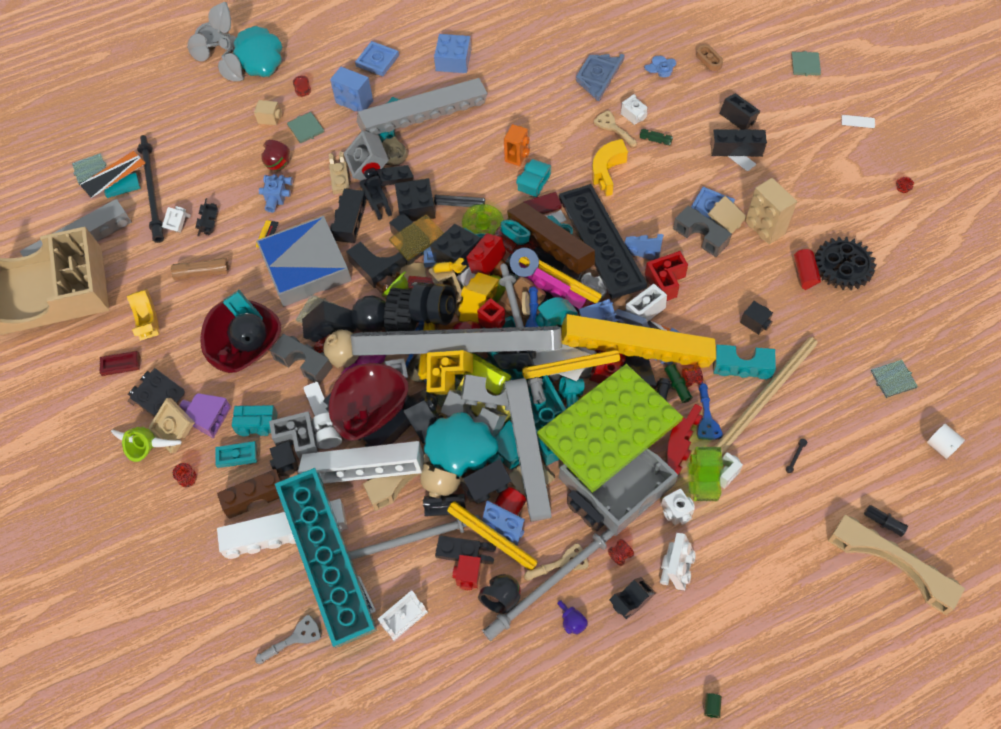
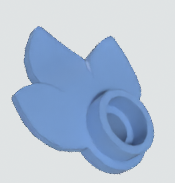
M654 56L652 63L645 65L644 69L650 73H658L660 77H669L673 67L676 66V60L673 58L666 59L663 56Z

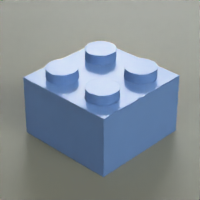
M439 34L434 54L435 70L440 72L467 73L472 51L471 36Z
M340 67L330 79L335 102L338 105L358 112L367 109L373 102L369 77Z

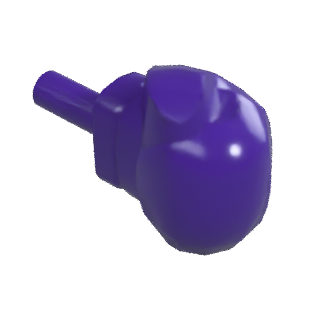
M560 600L557 604L564 611L562 615L564 630L568 634H580L588 625L586 617L574 607L568 608Z

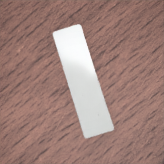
M318 382L303 387L314 415L329 413L325 409L327 405L323 402L325 398Z

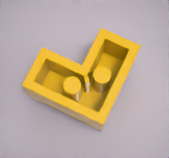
M479 272L474 278L470 279L469 284L462 289L461 297H463V302H461L458 310L460 313L459 321L471 320L478 322L477 310L490 298L493 300L496 296L499 279Z
M464 350L427 353L428 393L436 395L448 394L449 390H455V374L473 373L472 353Z

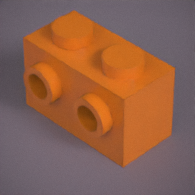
M514 124L511 125L504 137L505 162L521 166L523 160L529 156L530 149L528 144L530 137H528V129Z

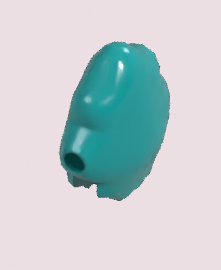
M252 26L238 33L234 41L235 49L233 54L239 58L241 67L245 69L246 73L250 76L270 77L274 74L276 68L282 62L280 53L283 47L279 38L269 33L266 28Z
M464 412L454 413L447 419L439 418L433 425L429 426L424 446V452L434 467L443 468L444 471L456 474L457 477H461L468 470L478 471L484 468L487 461L495 456L499 449L498 441L491 434L489 426L484 422H474L473 418Z

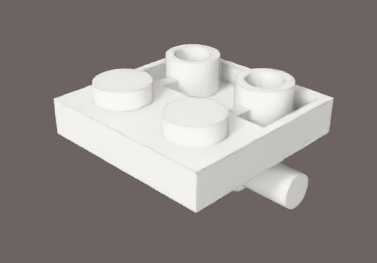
M676 533L675 542H669L667 554L664 555L661 566L663 571L660 583L663 585H668L669 579H671L676 589L684 591L686 584L690 583L691 564H694L696 553L685 534Z

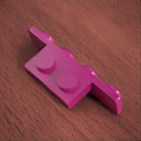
M520 262V266H521V267H523V268H527V267H528V266H526V265H524V264H522V263ZM539 268L532 275L525 277L538 288L543 289L555 298L560 297L569 300L577 310L581 309L586 301V298L570 290V286Z

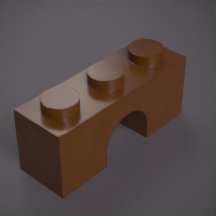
M271 470L217 492L222 510L226 516L231 519L248 512L247 506L256 500L264 499L269 503L279 499L275 483L282 481L277 470Z

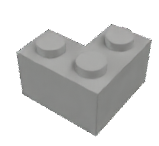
M309 411L269 421L275 445L277 446L288 441L290 445L294 444L295 452L300 461L302 454L319 452Z

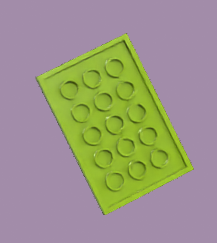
M625 364L537 431V436L593 493L680 423L683 416L633 369Z

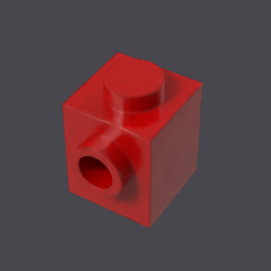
M491 298L477 310L478 323L485 328H502L505 324V309Z
M459 555L458 566L454 565L452 578L455 579L456 585L460 586V589H478L482 565L480 557Z

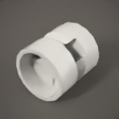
M329 413L319 414L312 419L318 448L331 449L342 443V437L333 427Z

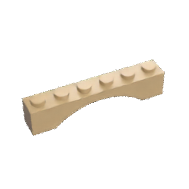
M424 453L423 465L424 463L433 465L426 453ZM421 473L368 479L363 485L374 510L378 511L394 503L405 485Z
M844 515L828 542L846 553L871 554L894 564L904 571L915 583L925 602L945 615L955 609L965 590L955 579L946 577L934 566L923 563L916 555L905 552L895 542L879 536L877 531L866 528L854 517Z

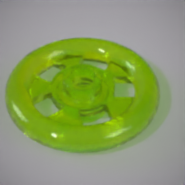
M487 204L475 205L463 215L462 227L467 228L474 234L482 233L481 230L489 229V232L482 234L489 233L496 236L500 232L501 222L504 221L502 213L494 206ZM485 211L490 212L491 215L489 216L488 214H486V213H484V212H485ZM473 214H477L475 219L471 218ZM492 220H497V224L491 225ZM474 224L476 229L473 230L470 225Z

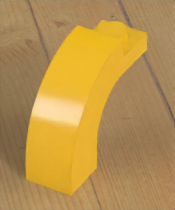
M622 139L612 141L601 147L593 159L592 182L593 185L599 184V188L601 191H604L605 196L613 194L614 184L608 170L613 166L627 163L628 150Z
M148 289L127 295L135 319V327L132 329L134 336H139L141 341L159 335L158 319Z

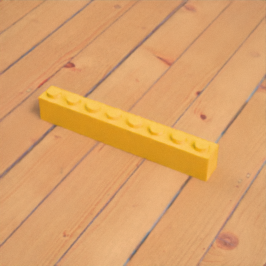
M569 314L566 315L562 322V344L569 347H583L588 350L606 352L618 350L620 354L626 356L658 359L663 362L680 363L681 365L689 364L700 368H709L716 360L714 338Z

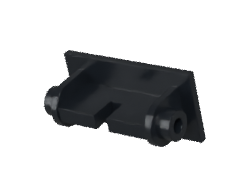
M207 198L204 205L200 204L198 214L202 215L201 219L197 218L195 227L199 229L197 236H199L200 232H204L205 235L213 233L214 220L216 219L218 208L214 203L207 204Z
M501 351L498 354H493V357L500 369H523L535 366L532 360L536 358V351H519V353L517 351Z
M465 494L441 495V498L424 496V516L451 515L447 510L452 502H456L465 509Z

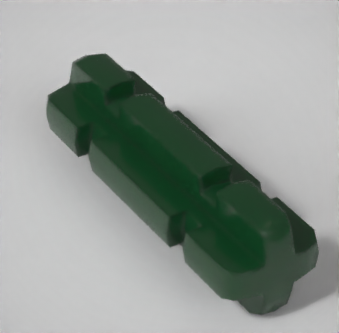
M642 129L640 132L641 139L646 140L648 138L649 141L660 144L663 142L664 145L668 146L673 141V136L666 134L664 136L663 133L648 132L649 130Z

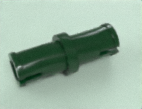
M676 364L667 366L664 371L667 373L672 389L676 390L681 403L690 401L693 396L686 386L685 378L681 377Z

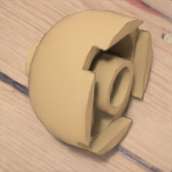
M348 330L333 332L324 343L323 351L325 357L336 368L342 366L345 368L349 367L360 356L352 354L350 335L353 333Z
M425 463L420 476L423 488L429 491V496L434 498L453 494L457 490L462 476L457 477L456 474L444 471L443 468H437Z

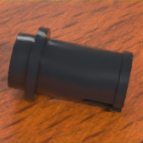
M660 378L656 383L658 386L656 392L667 401L668 391L672 384L669 379Z

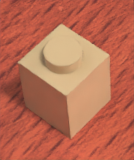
M258 100L254 111L258 124L277 125L282 117V110L279 108L278 102Z

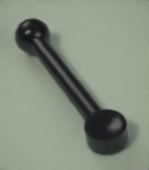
M800 439L799 447L790 465L786 467L787 473H793V467L803 447H806L808 443L806 439Z

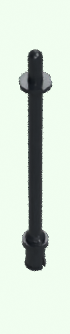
M142 135L140 137L141 144L138 145L137 151L142 154L143 161L146 163L144 164L152 218L149 228L152 231V240L155 243H160L164 241L163 222L159 220L149 155L153 147L147 142V137Z

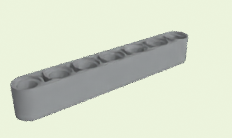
M526 378L505 381L530 521L551 518V510Z

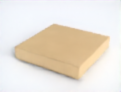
M166 398L148 429L157 438L181 440L183 443L195 422L172 398ZM181 444L165 448L173 454L178 451Z

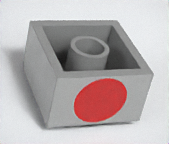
M364 130L361 131L343 153L353 178L361 181L367 179L364 176L365 170L371 168L382 169L389 161L379 136Z

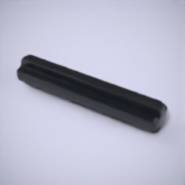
M436 194L434 196V204L484 208L485 198Z

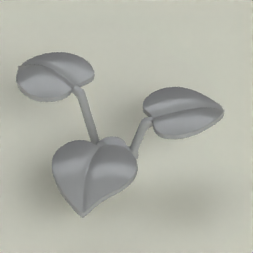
M222 2L210 9L208 18L210 25L214 29H218V33L224 36L218 43L207 44V39L204 35L195 34L188 40L187 48L191 56L201 62L206 61L210 56L208 47L220 45L223 49H228L222 55L223 60L219 61L218 69L224 78L230 81H242L244 78L240 60L235 54L229 53L235 48L234 41L236 37L227 34L231 28V16L227 2Z

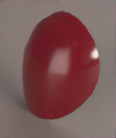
M249 300L263 317L262 320L267 328V338L257 350L244 352L236 349L230 343L227 336V328L235 317L223 301L216 304L206 315L201 330V349L206 360L222 372L236 373L264 357L274 346L281 333L282 324L272 310L260 303Z
M378 363L361 364L346 370L335 382L329 400V416L335 430L343 438L353 441L366 437L382 428L404 406L408 394V382L405 376L391 366Z

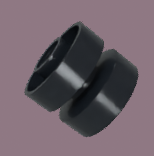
M421 282L415 284L409 298L411 318L415 322L420 323L432 322L433 324L448 325L452 321L456 310L454 288L447 284L434 285Z

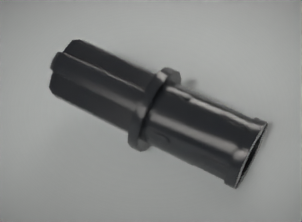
M869 505L864 512L865 516L879 523L881 528L885 527L900 537L908 529L907 524L892 517L891 513L886 514L872 505Z

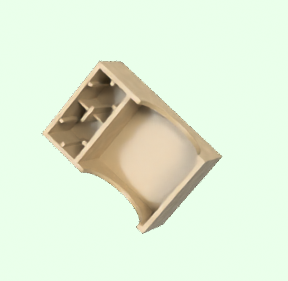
M86 227L40 236L42 246L31 255L20 258H0V335L110 311L102 248Z

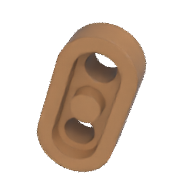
M701 45L698 47L696 56L709 70L718 71L722 68L723 59L711 46Z

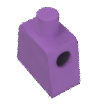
M200 393L194 396L192 402L182 400L179 406L195 422L193 427L211 438L215 437L231 409L226 398Z

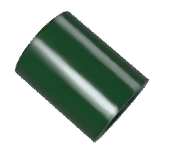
M706 694L704 716L720 718L721 695Z

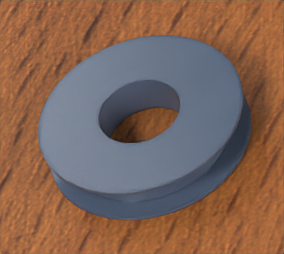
M529 248L516 250L510 258L512 271L521 277L532 275L539 266L537 254ZM521 257H527L530 260L527 268L520 266L519 260Z

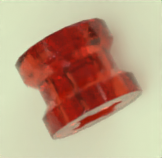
M297 76L293 79L295 93L298 96L304 97L310 94L311 87L306 76Z
M698 365L693 366L691 369H682V378H685L687 387H691L695 383H703V374Z
M180 463L174 467L172 475L180 486L190 487L196 482L197 474L188 463Z
M622 539L617 541L615 547H610L607 550L609 556L619 566H623L627 558L634 556L632 548Z

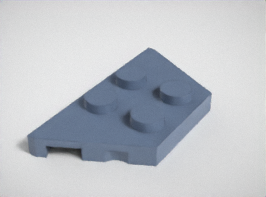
M610 54L589 55L576 76V82L597 101H600L624 61L625 55L619 54V57H610Z

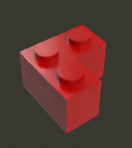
M681 251L647 262L645 277L650 286L655 284L667 294L666 301L677 298L680 287L677 280L686 277L688 263Z

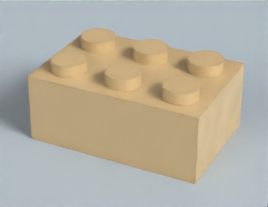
M770 178L755 188L745 222L759 234L762 240L771 244L786 234L797 200L773 178Z

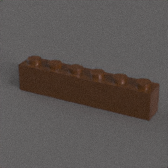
M525 202L507 210V220L516 221L530 231L529 240L552 255L569 269L580 274L595 265V250Z

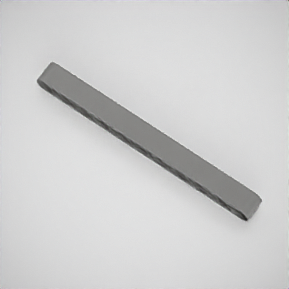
M558 326L362 332L350 335L353 355L427 354L430 352L460 350L467 352L533 351L562 348L561 327Z

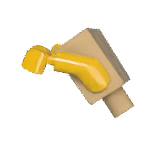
M458 258L454 263H436L429 269L434 285L447 284L454 288L456 303L463 302V297H461L462 290L455 275V272L460 273L466 267V265L461 264L464 261L463 258Z

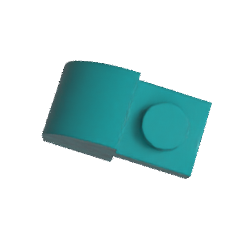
M556 297L545 301L538 307L540 313L535 321L539 327L556 326V324L562 326V322L567 314L576 316L578 312L569 300Z

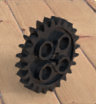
M840 236L836 241L833 238L829 242L825 241L823 245H820L815 254L819 275H823L821 280H829L827 285L834 283V288L840 285L842 290L846 286H848L849 290H852L854 286L859 289L861 285L865 286L867 281L870 282L876 271L874 270L877 265L874 263L876 258L871 257L872 251L867 252L868 246L861 247L862 242L856 244L854 238L852 241H849L848 237L842 240Z

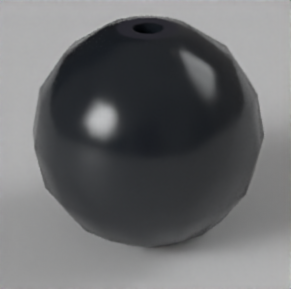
M374 295L358 299L351 311L352 322L355 327L361 332H379L385 328V301Z
M253 313L238 314L228 325V339L240 351H255L263 345L267 338L266 324L259 316Z

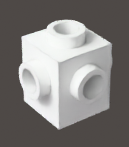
M681 488L665 496L661 503L664 509V516L668 521H672L674 526L679 523L683 525L692 519L695 505L690 497H686Z

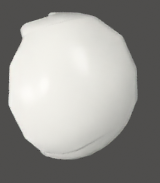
M590 272L584 274L580 282L601 293L600 299L605 297L607 289L600 276L592 277Z

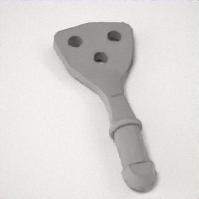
M306 615L297 624L290 637L272 645L261 654L259 653L255 657V662L263 664L275 654L278 655L281 650L295 643L309 644L320 640L321 633L317 623L311 616Z

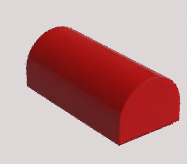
M810 249L797 251L794 254V260L802 289L807 290L819 284L821 278L813 251Z

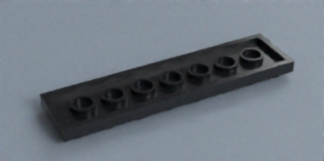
M592 184L560 193L559 200L580 240L595 250L594 266L611 299L646 289L647 282Z

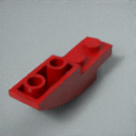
M697 404L693 406L686 419L683 418L672 429L669 438L665 463L678 476L683 468L680 466L682 461H687L692 452L689 450L691 445L689 440L694 433L692 428L694 425L698 426L703 417L700 415L702 407Z

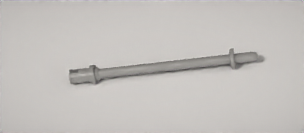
M503 263L500 266L503 278L499 280V284L506 288L515 326L524 327L512 285L516 282V278L509 274L507 264ZM539 377L530 378L527 382L534 404H538L537 400H539V403L546 401L542 388L543 380Z
M474 515L481 520V517L479 515ZM457 519L454 522L350 551L349 555L351 560L456 529L464 533L463 527L467 525Z
M609 529L600 536L596 533L593 534L594 541L508 613L498 614L496 616L497 619L482 630L487 639L491 642L504 629L508 630L511 621L599 547L605 550L607 548L605 542L614 534Z

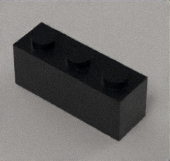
M714 129L710 143L711 156L763 157L767 144L766 130Z
M344 189L343 194L339 196V207L335 210L334 214L335 221L330 227L335 241L356 242L367 203L364 191Z

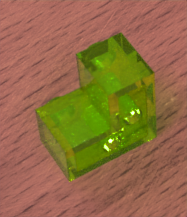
M696 447L694 454L690 455L687 471L688 475H691L692 482H689V493L693 494V501L719 500L721 496L720 472L723 467L721 447Z

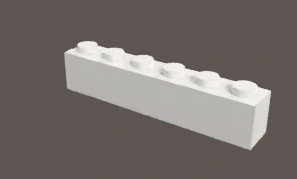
M419 441L302 454L298 474L316 468L323 484L422 473L424 453Z
M341 499L330 501L340 531L348 529L344 505ZM285 512L217 528L219 552L228 559L237 558L240 554L258 553L261 549L279 548L282 544L286 543L296 544Z

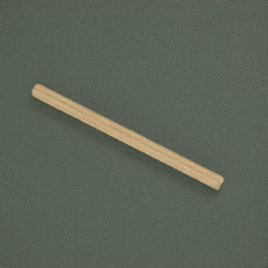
M809 337L712 448L708 454L710 459L716 462L816 347L818 343L816 339Z

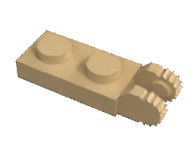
M343 151L339 152L340 163L334 162L333 153L329 154L333 195L342 194L344 189H350L347 164Z

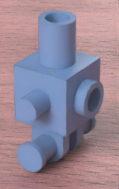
M276 174L272 176L264 175L263 181L265 186L264 188H259V194L264 196L266 201L265 210L267 212H275L276 205H283L285 197L291 196V191L286 190L284 184L292 185L293 177H285L284 175L278 177Z

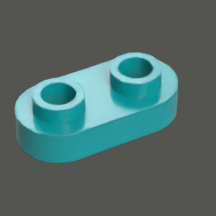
M513 220L501 222L500 231L516 244L523 245L529 242L530 231Z

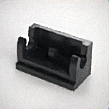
M734 93L724 100L719 114L741 130H748L750 125H754L761 111Z

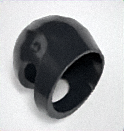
M500 574L490 579V586L483 587L479 592L478 599L486 608L496 613L505 614L515 607L520 600L521 587L518 581L511 575ZM485 595L492 596L499 600V602H492Z

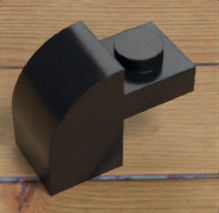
M640 577L634 579L623 591L614 594L609 600L612 602L614 610L625 619H628L641 609L656 592Z

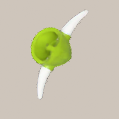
M135 427L127 430L125 433L115 429L111 430L112 434L122 441L126 457L133 462L143 460L152 448L175 446L182 443L181 440H165L154 437L150 429L145 427Z

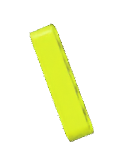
M472 353L473 373L463 375L485 377L486 389L497 395L500 394L503 389V383L510 381L511 376Z

